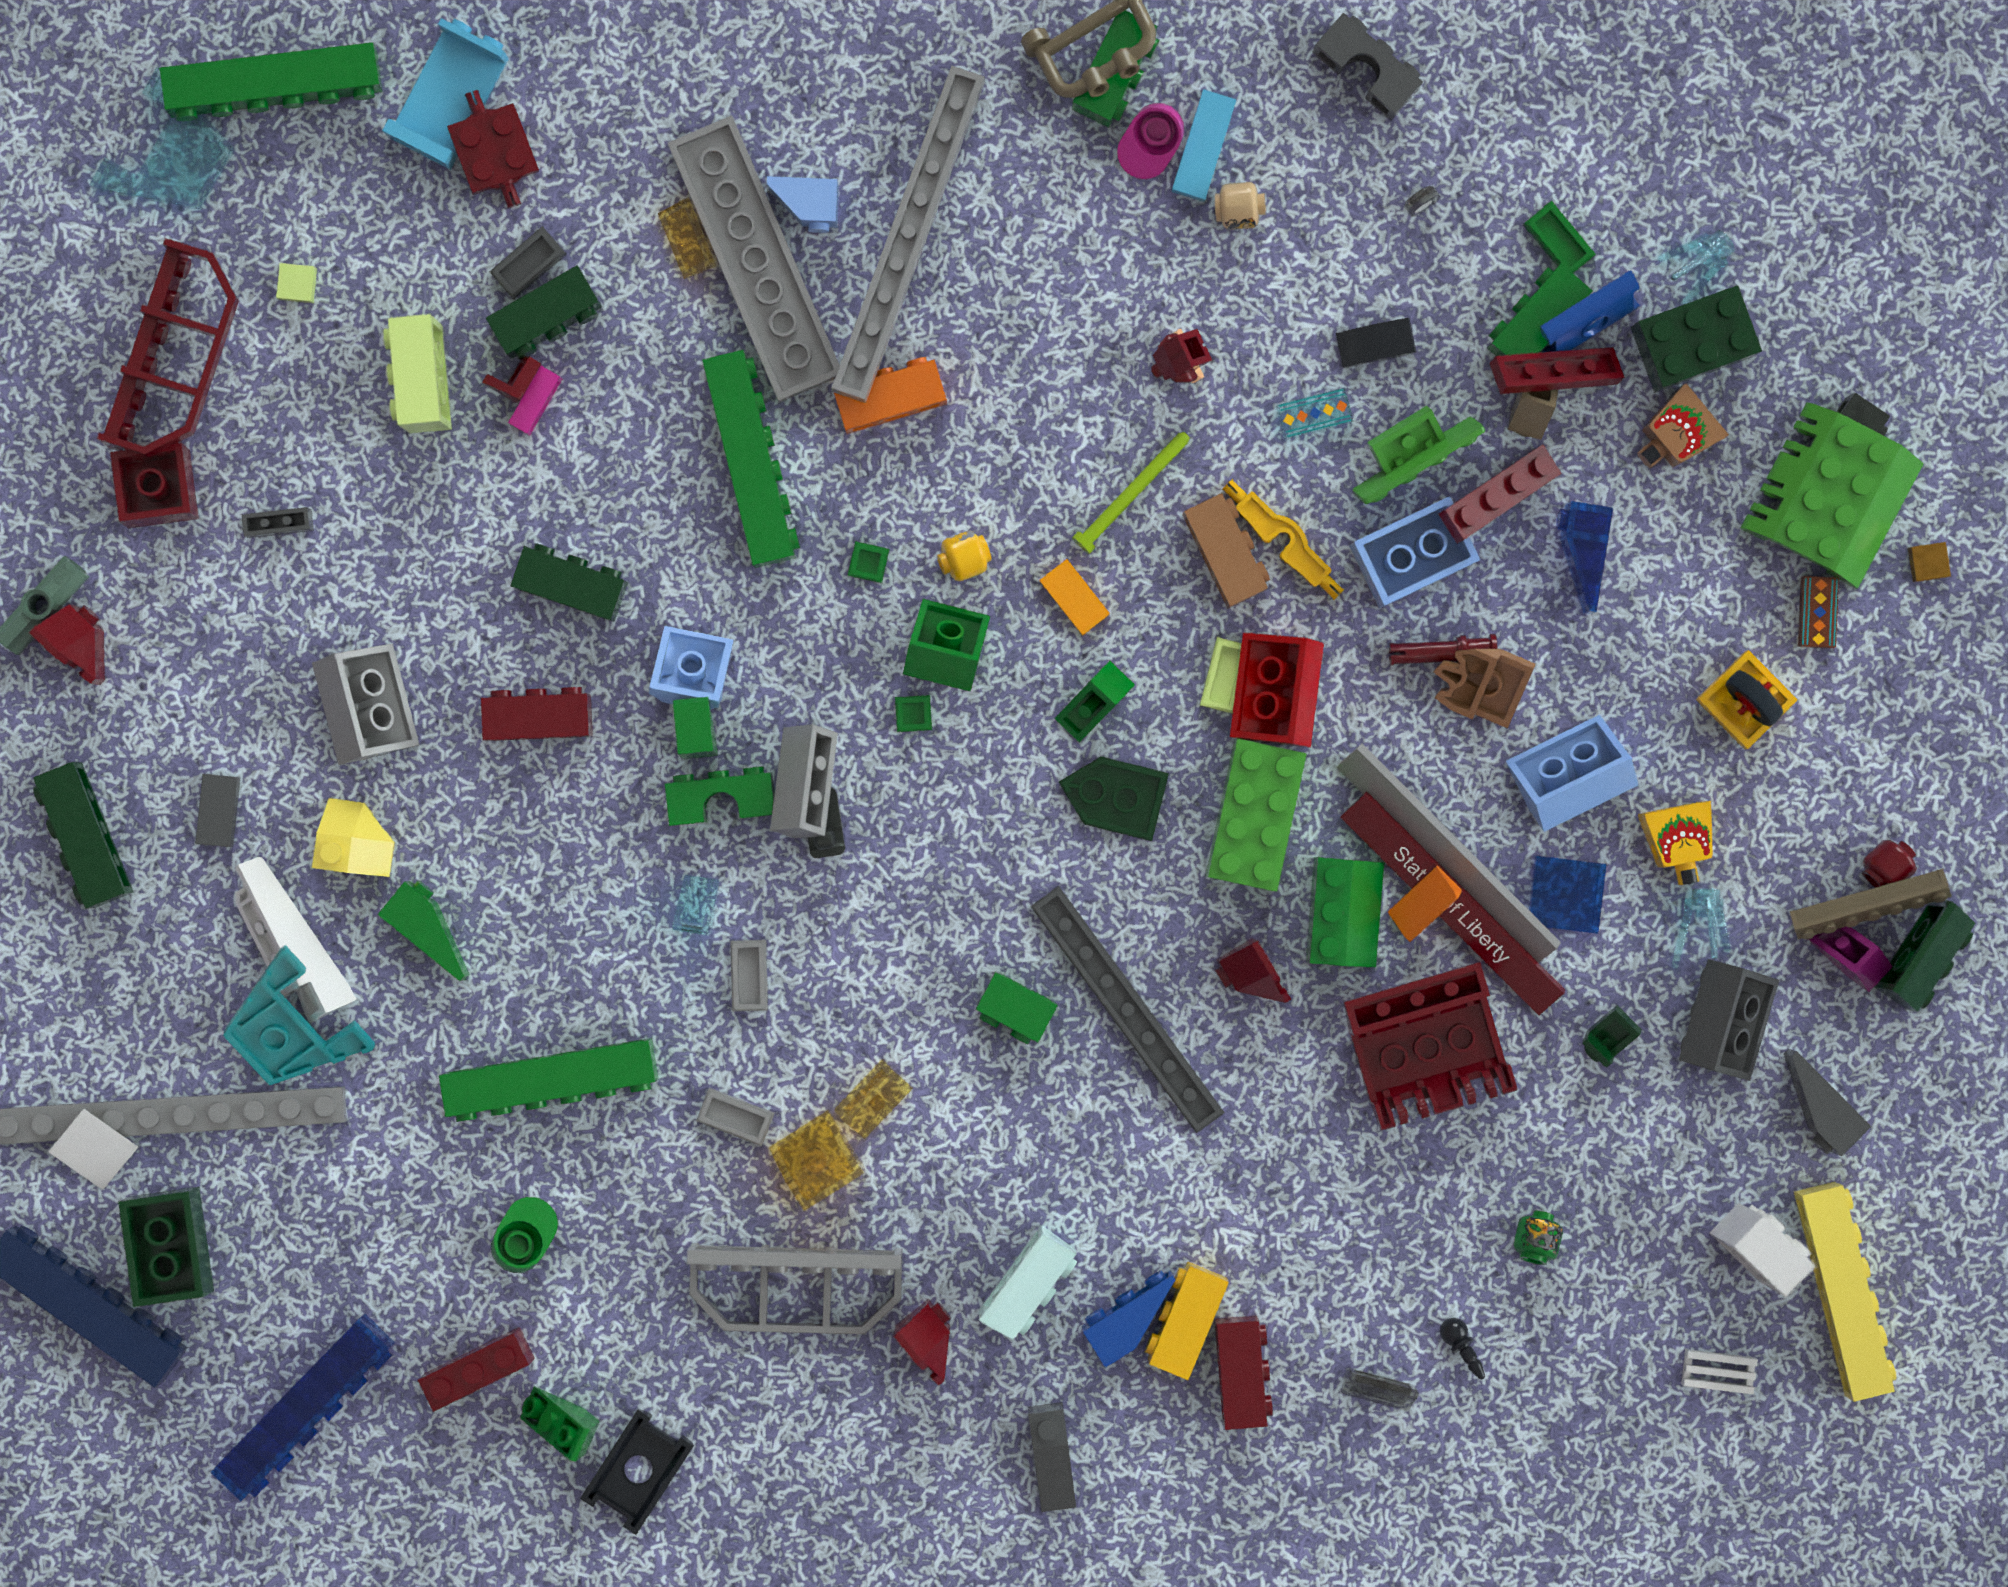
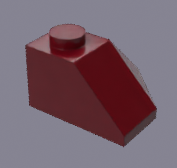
M68 604L29 632L64 665L68 664L74 669L79 666L82 670L78 674L90 684L101 685L105 681L104 630L96 624L100 620L99 617L87 606L83 605L80 608L79 606Z
M1251 938L1216 959L1220 967L1215 972L1225 988L1232 985L1237 992L1283 1003L1292 1000L1285 987L1282 988L1279 983L1280 977L1258 940Z
M927 1299L895 1325L894 1338L921 1370L929 1367L933 1372L930 1377L939 1386L945 1380L950 1325L947 1322L951 1317L939 1302L933 1305Z

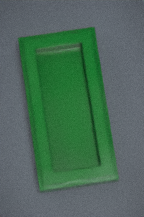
M1552 200L1523 224L1557 267L1562 263L1568 270L1574 273L1596 255Z

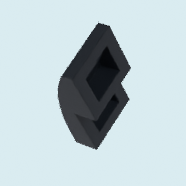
M1410 318L1382 322L1336 333L1343 368L1417 353Z

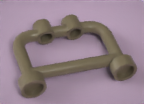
M1114 0L1050 39L1046 29H1032L1022 37L1021 44L1027 56L1037 58L1050 87L1057 95L1064 98H1075L1088 91L1091 97H1098L1109 89L1108 78L1119 73L1121 78H1130L1139 71L1140 67L1137 61L1152 49L1156 39V30L1142 0ZM1130 8L1142 31L1140 42L1131 48H1122L1116 51L1112 56V60L1104 65L1087 69L1078 81L1072 84L1065 83L1051 56Z

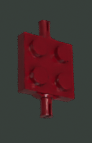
M479 90L473 91L477 105L474 103L471 92H468L464 96L467 99L472 114L463 121L448 125L447 129L472 195L489 189H501L507 209L514 207L509 194L512 195L515 206L521 205L522 203L514 184L523 177L539 172L515 105L512 103L498 109L485 110Z

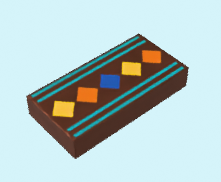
M1801 577L1798 647L1836 648L1839 578Z

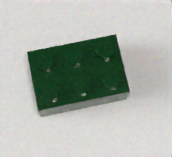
M1738 285L1645 318L1630 327L1654 393L1752 358L1762 352Z
M199 1186L129 1196L118 1201L133 1307L202 1298L214 1291Z

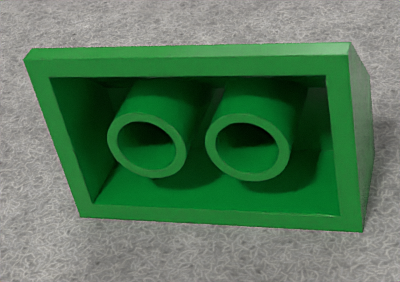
M1314 857L1306 962L1337 966L1376 967L1384 862Z

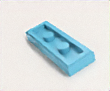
M1203 89L1171 192L1205 202L1237 99Z

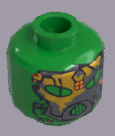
M1535 1210L1532 1216H1523L1519 1219L1513 1247L1520 1254L1519 1258L1521 1260L1536 1265H1547V1261L1557 1258L1563 1228L1553 1221L1554 1215Z

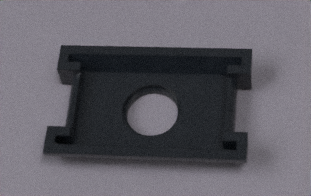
M641 1409L636 1411L580 1498L592 1507H594L599 1499L628 1518L623 1527L637 1535L694 1447L693 1443L684 1435H681L679 1440H676L650 1423L649 1420L652 1415ZM633 1456H644L652 1464L651 1477L643 1483H634L625 1474V1464Z

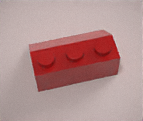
M1243 633L1230 730L1231 738L1311 748L1324 643L1302 637Z

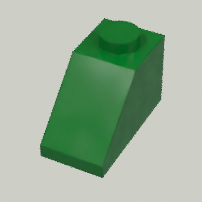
M1109 661L1054 719L1080 743L1135 684Z

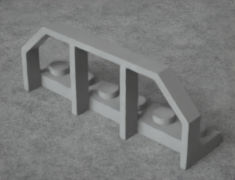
M692 1243L687 1250V1264H690L689 1295L723 1331L865 1335L901 1301L903 1249L896 1248L895 1251L832 1249V1247H825V1249L769 1247V1245H762V1247L699 1245V1243ZM717 1265H731V1271L748 1272L752 1271V1266H761L759 1322L728 1321L699 1291L698 1270L713 1271L717 1270ZM788 1267H802L803 1273L818 1274L823 1273L824 1268L823 1324L767 1322L769 1272L783 1273L788 1272ZM832 1268H837L838 1274L846 1275L858 1274L859 1269H873L874 1275H894V1295L862 1325L830 1324Z

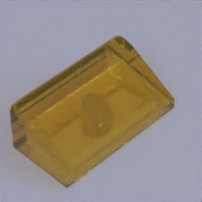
M689 197L658 213L684 279L716 267Z
M881 1059L839 1103L835 1111L847 1125L865 1139L913 1087L887 1062Z

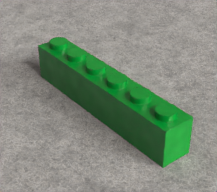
M373 42L159 67L165 110L171 118L176 117L177 121H193L198 118V115L212 113L213 117H227L233 115L234 110L247 109L250 113H261L268 111L269 106L283 105V108L294 109L303 107L304 102L317 100L319 104H334L340 101L339 98L351 96L355 100H368L374 98L375 93L383 92L378 54Z
M744 350L702 359L752 565L758 568L796 558L794 550L799 549L800 544L796 529H789L786 515H791L792 512L787 494L780 495L777 482L783 480L779 460L772 461L769 447L775 446L770 425L763 426L760 413L767 411L762 391L755 393L752 379L758 378L754 358L747 359Z
M652 1038L446 1072L438 1075L445 1117L456 1116V1122L476 1119L477 1112L490 1110L491 1116L512 1113L511 1106L525 1104L526 1110L547 1107L546 1100L560 1098L561 1104L582 1101V1094L595 1092L596 1098L617 1095L616 1089L630 1087V1092L645 1091L651 1089V1083L659 1080Z

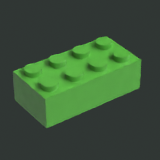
M1238 738L1234 740L1205 877L1275 892L1278 891L1307 753Z

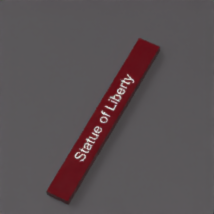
M1367 791L1341 815L1340 818L1411 889L1437 865L1462 889L1459 898L1439 917L1538 1015L1542 1014L1565 993V989Z

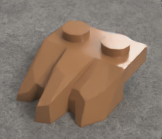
M1468 649L1455 651V658L1459 663L1444 660L1437 666L1433 673L1447 682L1449 688H1442L1434 697L1451 711L1473 719L1477 715L1508 729L1536 664L1502 649Z

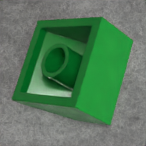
M922 599L910 639L903 675L971 692L990 616Z

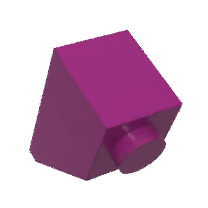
M1845 926L1838 928L1835 932L1820 933L1808 939L1841 972L1868 992L1893 967L1880 947L1852 927Z

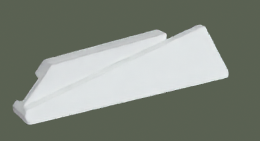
M257 857L237 865L236 871L243 882V888L236 892L235 903L267 967L284 945H287L306 966V973L283 989L281 994L287 996L295 991L297 992L309 1024L355 1001L356 997L347 981L264 859Z

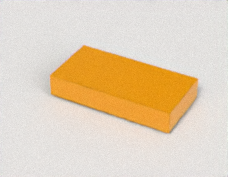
M1068 559L1064 560L1039 580L1082 636L1110 615L1109 611Z

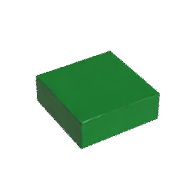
M855 541L848 576L882 584L890 549Z
M930 695L895 697L897 733L932 730Z

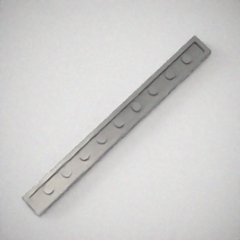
M955 66L950 68L831 388L834 393L864 403L868 399L983 89L985 76Z
M345 1086L0 1108V1144L57 1141L83 1109L124 1137L343 1123L347 1121Z

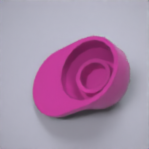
M1164 103L1149 104L1136 114L1117 148L1119 163L1129 175L1139 179H1151L1160 175L1165 170L1179 148L1184 135V122L1180 114L1173 107Z

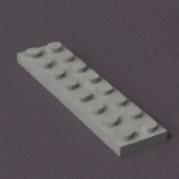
M732 115L668 142V146L779 403L835 379L840 365Z

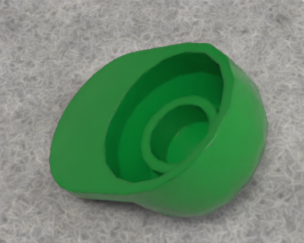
M525 1197L514 1202L503 1217L491 1242V1254L496 1264L512 1273H524L533 1269L544 1256L557 1232L558 1220L553 1208L544 1200L535 1197Z

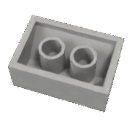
M393 644L335 653L312 663L339 765L419 746Z

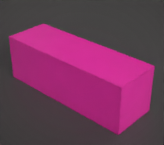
M540 366L508 423L530 436L563 379L545 367Z

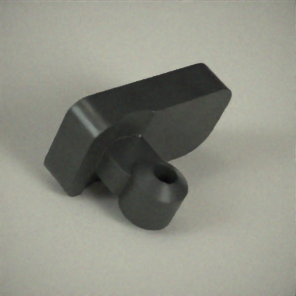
M832 787L825 836L808 837L810 854L814 858L841 855L845 851L838 796L836 790Z

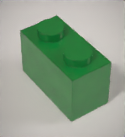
M995 971L976 1006V1010L981 1012L980 1020L995 1028H998L999 1024L1002 1023L1012 1029L1010 1033L1012 1037L1025 1044H1029L1031 1039L1037 1043L1039 1042L1058 1004Z

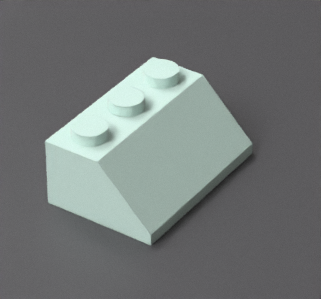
M1041 1225L979 1309V1321L1013 1340L1018 1333L1024 1336L1036 1319L1032 1316L1033 1312L1039 1304L1045 1307L1054 1296L1056 1289L1052 1286L1060 1276L1066 1278L1077 1264V1261L1073 1259L1076 1255V1250Z

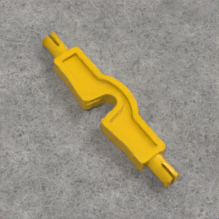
M1233 479L1228 482V485L1224 486L1222 490L1238 504L1236 506L1238 513L1248 522L1264 543H1270L1280 533H1285L1289 536V544L1279 554L1283 562L1298 572L1312 587L1315 588L1320 585L1333 600L1344 591L1329 576L1332 571L1331 568L1308 546L1306 535L1297 523L1286 516L1275 514L1254 492L1251 491L1247 494Z

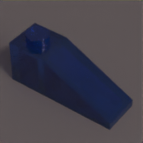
M1570 501L1565 504V509L1560 508L1556 529L1561 530L1560 541L1584 614H1593L1597 612L1613 508Z

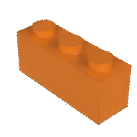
M920 357L906 362L907 368L893 371V367L878 370L866 403L834 393L846 434L947 405V399L935 359L927 361L926 357Z

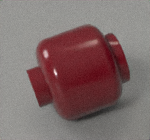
M1883 840L1865 856L1863 860L1865 870L1862 871V874L1874 888L1911 878L1917 870L1913 860L1916 854L1903 841L1897 844L1891 840Z

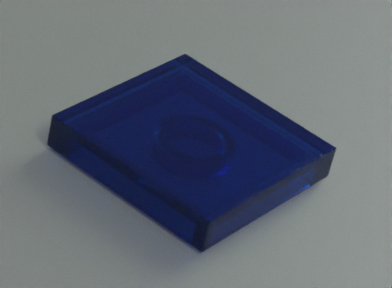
M1535 856L1529 911L1546 928L1599 934L1607 864Z

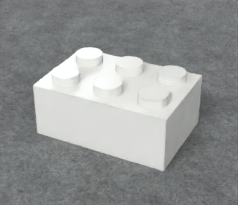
M1738 1203L1710 1232L1759 1282L1785 1297L1815 1267L1808 1259L1811 1252L1796 1238L1793 1239L1788 1234L1784 1235L1782 1231L1785 1227L1772 1214H1767L1762 1209L1758 1210L1754 1205L1748 1208Z

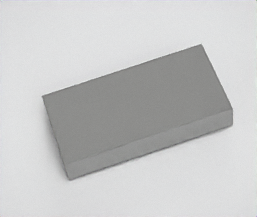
M766 940L730 941L732 1011L768 1010Z
M709 1087L696 1121L762 1146L775 1112Z

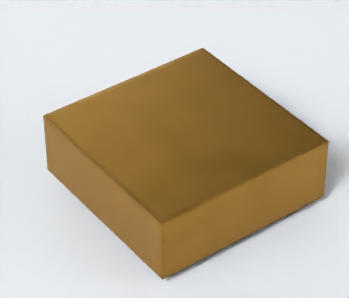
M1946 542L1908 548L1913 582L1951 577Z

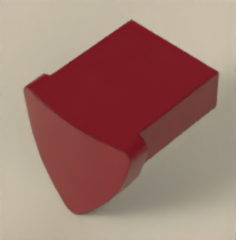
M530 356L524 357L517 364L507 383L489 374L485 376L482 383L513 403H517L522 399L541 363Z

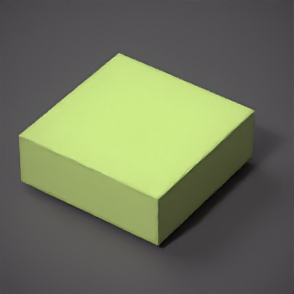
M280 263L276 298L278 300L314 303L317 268L315 266Z

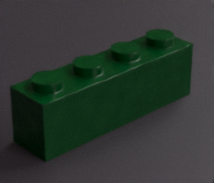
M70 762L33 777L36 784L33 787L35 798L39 805L44 806L49 817L46 820L48 831L54 839H58L62 852L59 853L60 861L64 869L72 874L75 882L72 890L78 903L83 904L85 909L96 908L134 893L83 763Z

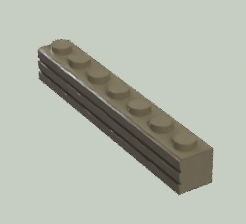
M1940 869L1790 911V915L1798 940L1802 938L1811 939L1817 934L1832 933L1838 928L1845 926L1854 927L1863 921H1876L1881 916L1897 915L1903 910L1910 908L1919 909L1925 904L1932 902L1941 903L1952 896L1944 870Z

